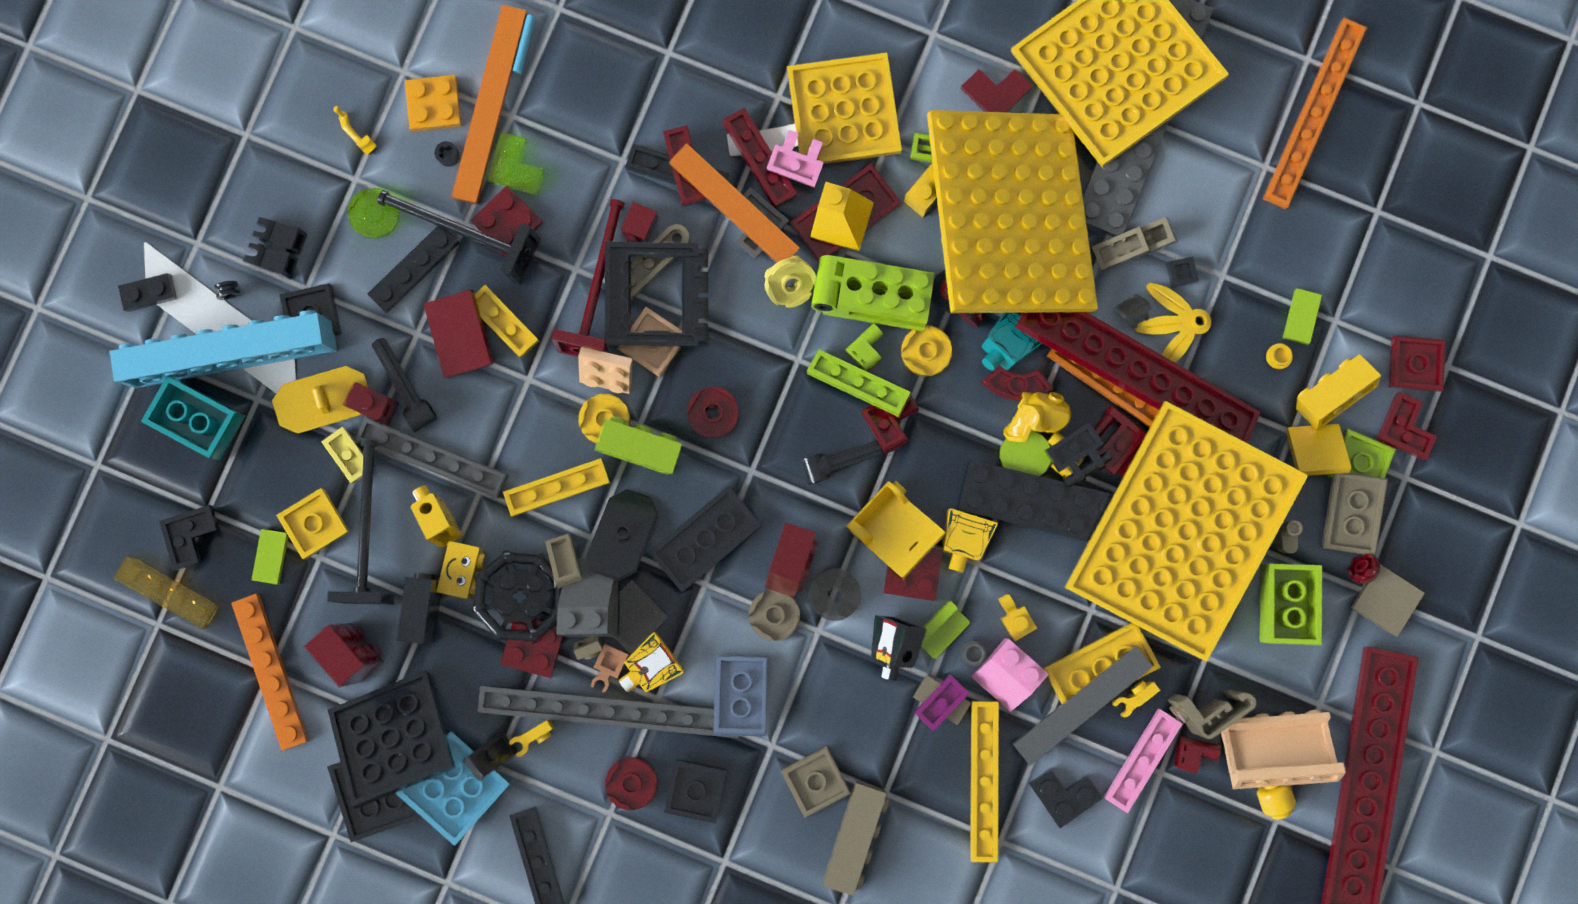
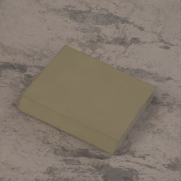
M1380 564L1378 577L1364 585L1350 608L1394 637H1398L1425 593Z
M827 746L780 770L804 818L851 794Z

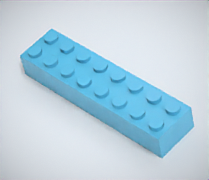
M314 310L300 312V316L290 318L289 315H280L274 317V321L253 320L249 321L247 326L242 327L235 324L222 327V330L215 332L211 329L196 331L197 335L188 337L187 334H176L170 336L171 340L166 341L149 339L145 341L144 345L139 346L132 343L119 345V349L110 351L114 382L141 388L162 384L166 376L184 380L336 352L337 345L335 334H333L332 330L333 324L331 320L316 313Z

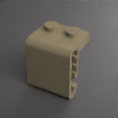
M1235 690L1224 691L1227 698L1237 700L1233 705L1226 701L1212 699L1199 710H1197L1187 696L1174 694L1167 699L1171 704L1169 710L1178 721L1181 719L1191 733L1207 739L1217 736L1256 706V700L1251 694Z

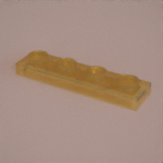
M132 556L125 557L113 577L118 582L201 629L207 628L219 608L215 603Z

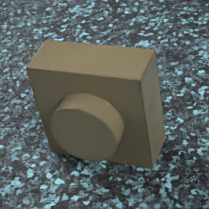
M588 637L574 643V653L577 660L594 658L599 654V651H602V640L600 637Z

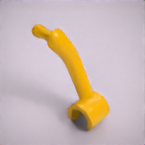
M338 106L333 108L334 112L339 115V121L343 130L357 143V146L366 155L377 147L367 135L361 138L353 130L346 112H342Z

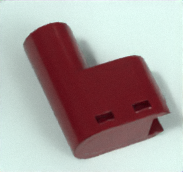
M1181 736L1178 741L1174 766L1183 771L1197 773L1201 757L1214 760L1219 759L1221 745Z

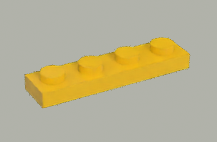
M600 458L504 491L503 494L510 516L514 517L610 484L604 462Z

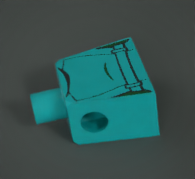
M1003 313L982 344V348L988 353L982 359V363L991 371L999 364L1005 370L1011 369L1032 354L1042 344L1015 328L1020 318L1017 313Z

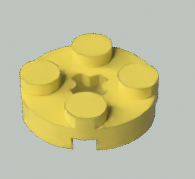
M792 256L777 262L774 266L767 269L764 275L767 295L774 304L785 305L786 308H793L806 302L812 295L810 291L813 289V285L815 286L816 275L811 266L799 256ZM795 278L793 286L785 285L788 280Z

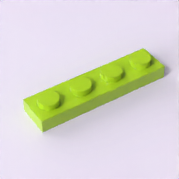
M818 349L807 369L808 375L897 417H900L911 396L910 391Z

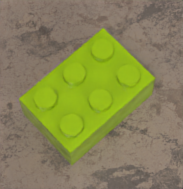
M612 416L610 420H604L594 451L667 475L673 473L682 446L681 443L676 442L678 437L667 433L657 436L651 434L653 429L637 424L633 428L626 425L627 420Z
M1260 564L1259 642L1322 645V565Z

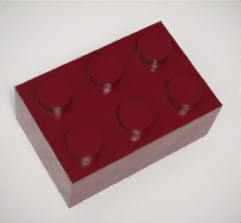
M785 522L765 588L791 597H795L796 591L802 592L818 545V541L814 540L816 532Z
M329 624L304 646L338 687L361 683L384 663L380 657L382 655L381 651L374 644L371 643L369 645L363 638L365 636L364 632L356 624Z

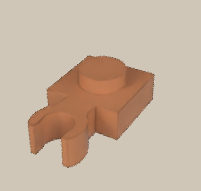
M605 643L593 667L600 670V673L592 680L591 687L594 688L596 682L602 680L605 683L602 692H606L610 685V676L619 677L629 654Z

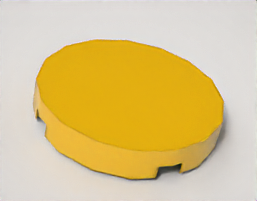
M926 325L924 332L911 330L906 335L901 346V357L905 366L912 373L919 376H934L941 373L948 366L952 357L951 342L941 329L932 325Z
M598 394L583 404L579 412L578 422L582 433L587 439L597 443L605 419L610 420L612 416L627 420L626 425L630 426V414L627 406L620 398L612 394Z

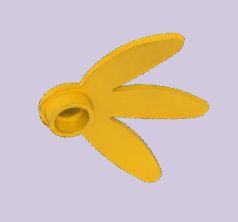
M1148 283L1146 288L1150 295L1162 306L1178 316H1159L1147 319L1137 324L1134 330L1138 333L1149 335L1169 334L1179 331L1180 333L1170 341L1161 354L1171 361L1177 362L1191 345L1195 334L1200 335L1209 330L1211 318L1202 309L1192 310L1190 305L1173 290L1159 284ZM1196 317L1202 319L1203 323L1201 326L1196 324Z

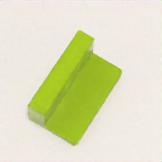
M947 601L923 626V628H926V633L921 647L932 658L936 659L970 624V621L958 610L954 603Z

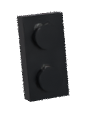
M169 273L118 286L123 310L127 312L177 299L172 275Z
M500 732L467 756L463 762L479 782L513 757L518 751L513 745L509 744V739L506 735Z

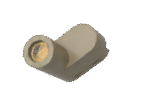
M1284 521L1275 536L1276 547L1279 552L1291 554L1297 551V535L1301 534L1303 529L1299 521Z

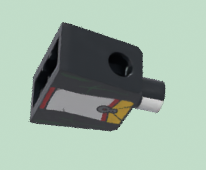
M875 615L871 656L884 663L882 678L897 680L899 667L913 668L915 666L926 628L897 617Z

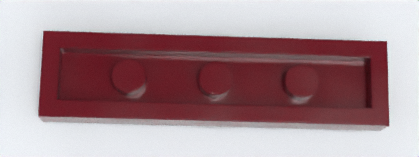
M743 108L724 118L722 124L773 207L776 208L796 197L797 192L787 177L766 170L772 152L746 109Z

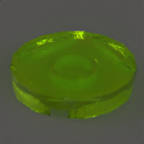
M381 188L359 191L353 196L348 205L350 225L358 234L369 239L386 237L395 230L399 222L400 210L377 203L378 196L382 191Z

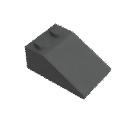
M588 558L578 559L583 580L562 587L557 609V635L565 637H616L618 633L619 581L594 573Z

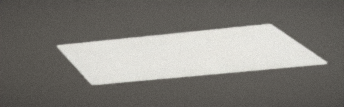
M144 242L145 279L169 273L172 275L177 299L157 304L159 307L194 333L204 329H211L213 332L220 331L226 325L235 324L239 327L248 325V322L251 321L249 318L226 301L218 300L214 292L148 243ZM295 359L244 368L245 371L276 394L282 384L296 380Z

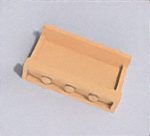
M1311 710L1305 714L1284 712L1279 716L1258 714L1253 716V718L1242 717L1222 731L1221 735L1233 789L1338 782L1346 772L1344 764L1337 763L1328 721L1331 719L1330 712L1321 713L1320 710Z

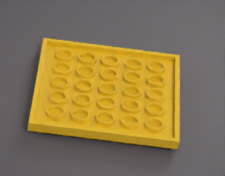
M1077 0L1011 48V53L1059 114L1066 119L1071 129L1102 168L1229 76V73L1169 0Z

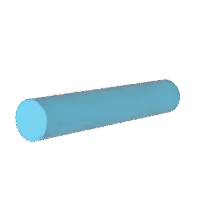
M526 15L512 72L518 75L522 74L536 17L532 15Z

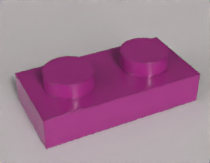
M949 674L914 713L934 731L969 695V692Z

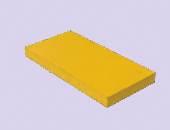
M1129 623L1043 669L1049 674L1047 677L1062 704L1133 646H1136L1153 666L1138 679L1161 667L1140 627Z

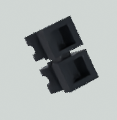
M259 217L256 224L266 228V231H253L252 236L265 244L266 242L271 243L272 246L268 249L262 244L249 243L248 248L257 252V255L254 257L245 255L243 262L291 280L299 258L289 252L301 254L307 233L299 227L288 226Z

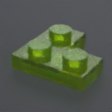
M500 133L487 181L492 184L504 187L507 185L511 189L538 195L544 169L521 163L527 142L525 138Z

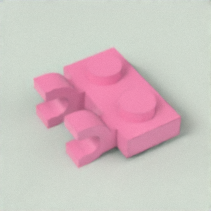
M789 130L783 147L775 144L766 170L815 187L824 163L816 160L823 142L813 139L808 154L805 156L792 151L799 133Z

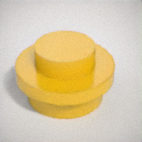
M1281 343L1271 346L1266 353L1268 364L1275 369L1288 367L1293 359L1291 349Z

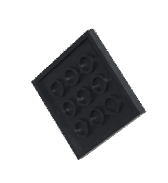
M426 670L328 709L351 807L355 809L456 768L431 678Z

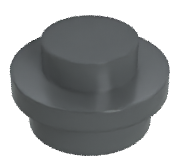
M968 641L960 650L962 661L970 667L980 666L986 659V649L978 641Z

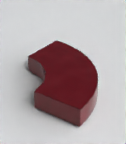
M1000 366L981 381L994 394L1014 401H1021L1023 392L1047 394L1054 389L1038 369L1028 374H1017Z

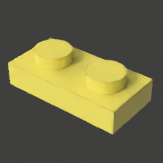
M342 426L321 442L350 483L354 484L362 478L363 452L347 429Z

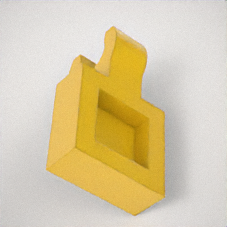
M1009 594L998 598L1007 614L1000 619L1013 641H1017L1037 629L1025 606L1022 605L1016 608Z
M1140 681L1132 687L1133 693L1128 698L1117 697L1111 704L1116 707L1123 702L1126 705V709L1120 715L1123 718L1128 717L1137 706L1140 707L1160 691L1154 682Z
M548 719L525 734L512 738L509 741L510 745L515 742H520L523 745L522 751L518 752L516 756L521 757L525 755L529 750L530 743L535 739L539 744L551 737L550 730L554 729L555 725L552 720Z

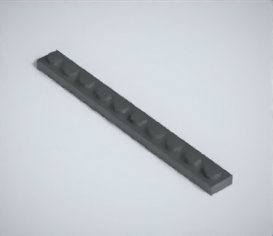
M480 686L477 711L479 713L719 736L714 735V708ZM720 736V737L739 738V736Z

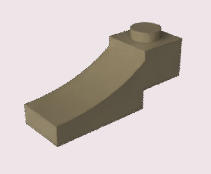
M1164 217L1094 245L1092 249L1099 267L1103 271L1128 260L1177 243L1178 239L1170 219Z

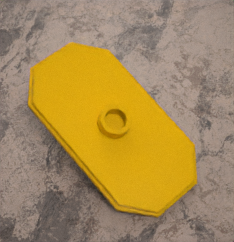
M343 366L282 384L272 400L279 425L299 434L362 415L342 404L353 382L368 388L365 375L348 366Z

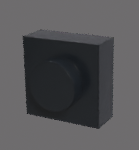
M1193 257L1166 263L1171 288L1199 282Z

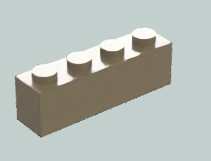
M855 780L823 878V886L854 896L856 889H861L865 877L861 872L864 864H869L873 849L869 847L872 838L877 839L881 824L877 822L880 813L885 814L889 803L885 790Z

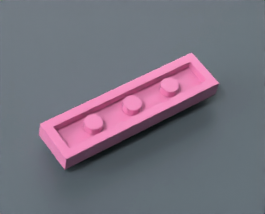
M1157 709L1103 798L1128 813L1176 736L1182 723L1161 709Z

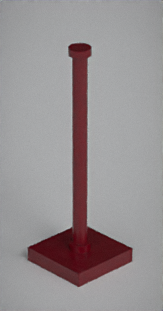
M611 199L609 202L611 209L579 334L554 329L551 339L557 353L579 357L581 347L609 353L605 340L590 337L589 334L605 275V242H613L620 211L625 206V203L621 200Z

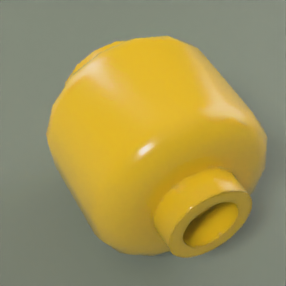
M1290 785L1259 787L1257 790L1262 811L1273 819L1289 817L1296 807V800Z

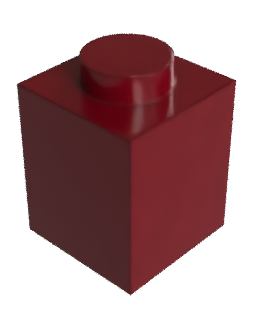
M633 202L621 228L622 234L626 236L625 240L628 242H648L659 218L657 211Z

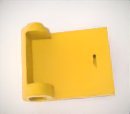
M888 481L847 524L846 528L904 579L942 539L946 532L906 498L904 494L907 491L897 481L893 484Z

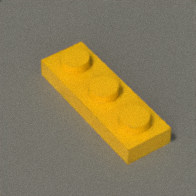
M486 285L475 294L481 318L520 358L539 342L531 331Z

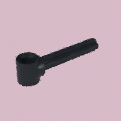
M380 338L372 343V348L406 406L403 416L412 431L416 433L438 420L428 401L419 399L386 339Z
M876 440L826 458L822 453L800 460L808 485H812L829 479L833 471L885 453Z

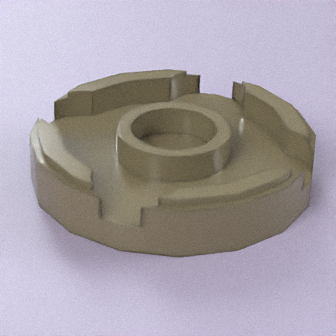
M773 590L760 593L752 601L749 608V622L753 631L759 637L768 641H780L789 637L796 630L800 621V609L796 600L791 596Z

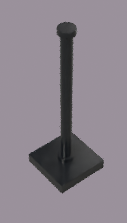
M382 190L377 199L379 205L391 206L507 254L501 271L512 282L521 285L541 240L531 226L523 223L520 224L511 245L393 197L386 190Z
M362 440L361 446L364 447L357 584L356 587H353V592L328 591L327 602L394 605V594L370 592V588H367L374 447H377V441Z

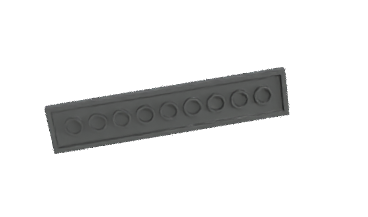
M1169 0L1198 37L1202 39L1214 8L1194 0ZM1169 120L1103 168L1096 162L1083 195L1086 226L1113 237L1125 232Z

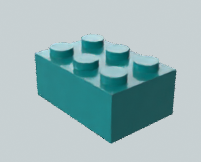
M166 376L141 422L210 459L220 461L245 415L178 379Z

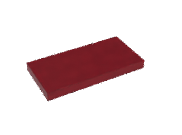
M872 163L840 185L852 189L874 202L866 231L902 204ZM820 201L790 222L792 228L818 262L821 256L834 255L843 248L810 237Z

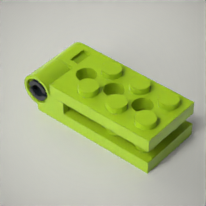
M824 255L819 258L811 307L818 312H822L823 315L924 332L928 321L935 273Z

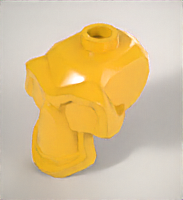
M1023 392L1021 395L1023 398L1017 406L1018 411L1003 430V434L1009 441L1025 442L1031 430L1037 432L1045 431L1047 433L1061 431L1070 422V407L1064 401V397L1055 392H1050L1049 394Z

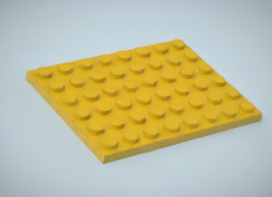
M930 110L927 113L950 312L1032 313L1096 311L1098 306L1074 132L1066 119L1060 114Z
M1164 401L1065 588L1207 662L1308 475Z

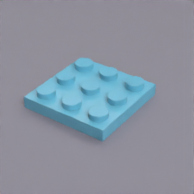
M450 732L447 735L456 768L398 791L396 794L455 846L510 784L495 770L478 782L463 762L474 751L453 732Z

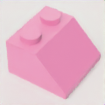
M1004 638L974 672L971 678L1011 712L1028 698L1049 674L1010 639Z

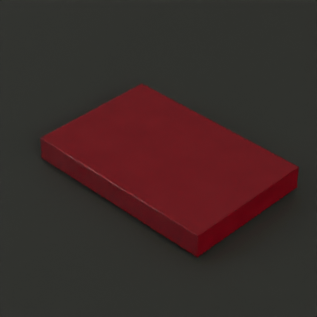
M466 290L423 304L444 378L494 364L473 290Z

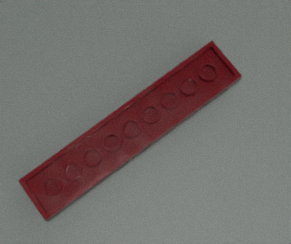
M1032 312L1021 314L1015 326L1016 329L1158 410H1160L1164 401H1167L1248 444L1261 413L1260 411L1088 312Z
M1363 647L1344 763L1346 773L1341 781L1321 904H1379L1419 660L1417 656Z

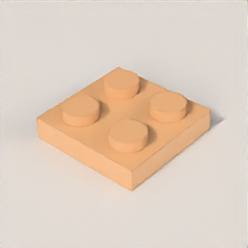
M581 347L579 352V382L589 387H601L609 389L614 393L629 394L632 387V358Z

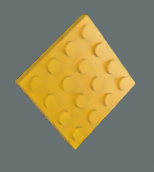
M887 53L787 66L795 129L799 133L797 143L800 154L807 156L813 139L823 142L816 159L824 162L823 164L901 154L902 148Z

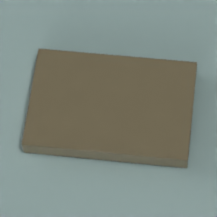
M1350 473L1332 475L1321 548L1376 556L1388 479Z

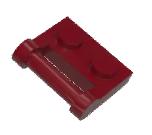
M1109 406L1105 411L1106 415L1094 428L1101 437L1113 421L1117 422L1120 426L1099 451L1095 450L1099 456L1106 451L1110 453L1113 460L1105 464V469L1114 475L1143 441L1146 433L1117 409Z

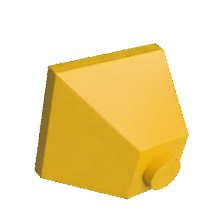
M825 182L810 237L859 252L874 202L852 189Z

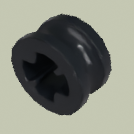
M443 141L435 148V157L441 165L450 167L458 162L460 153L453 143ZM453 149L450 151L452 153L451 158L445 157L442 159L444 157L442 154L443 150L449 151Z
M224 281L215 284L214 290L218 291L216 298L218 300H228L240 296V291L236 290L238 282Z

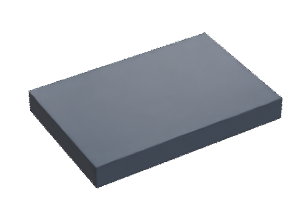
M716 656L714 735L767 736L768 657Z

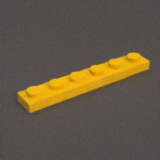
M971 701V862H998V701Z

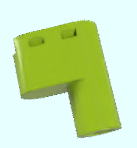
M872 324L845 349L847 354L865 371L872 369L882 359L872 347L883 335L882 331L875 324Z

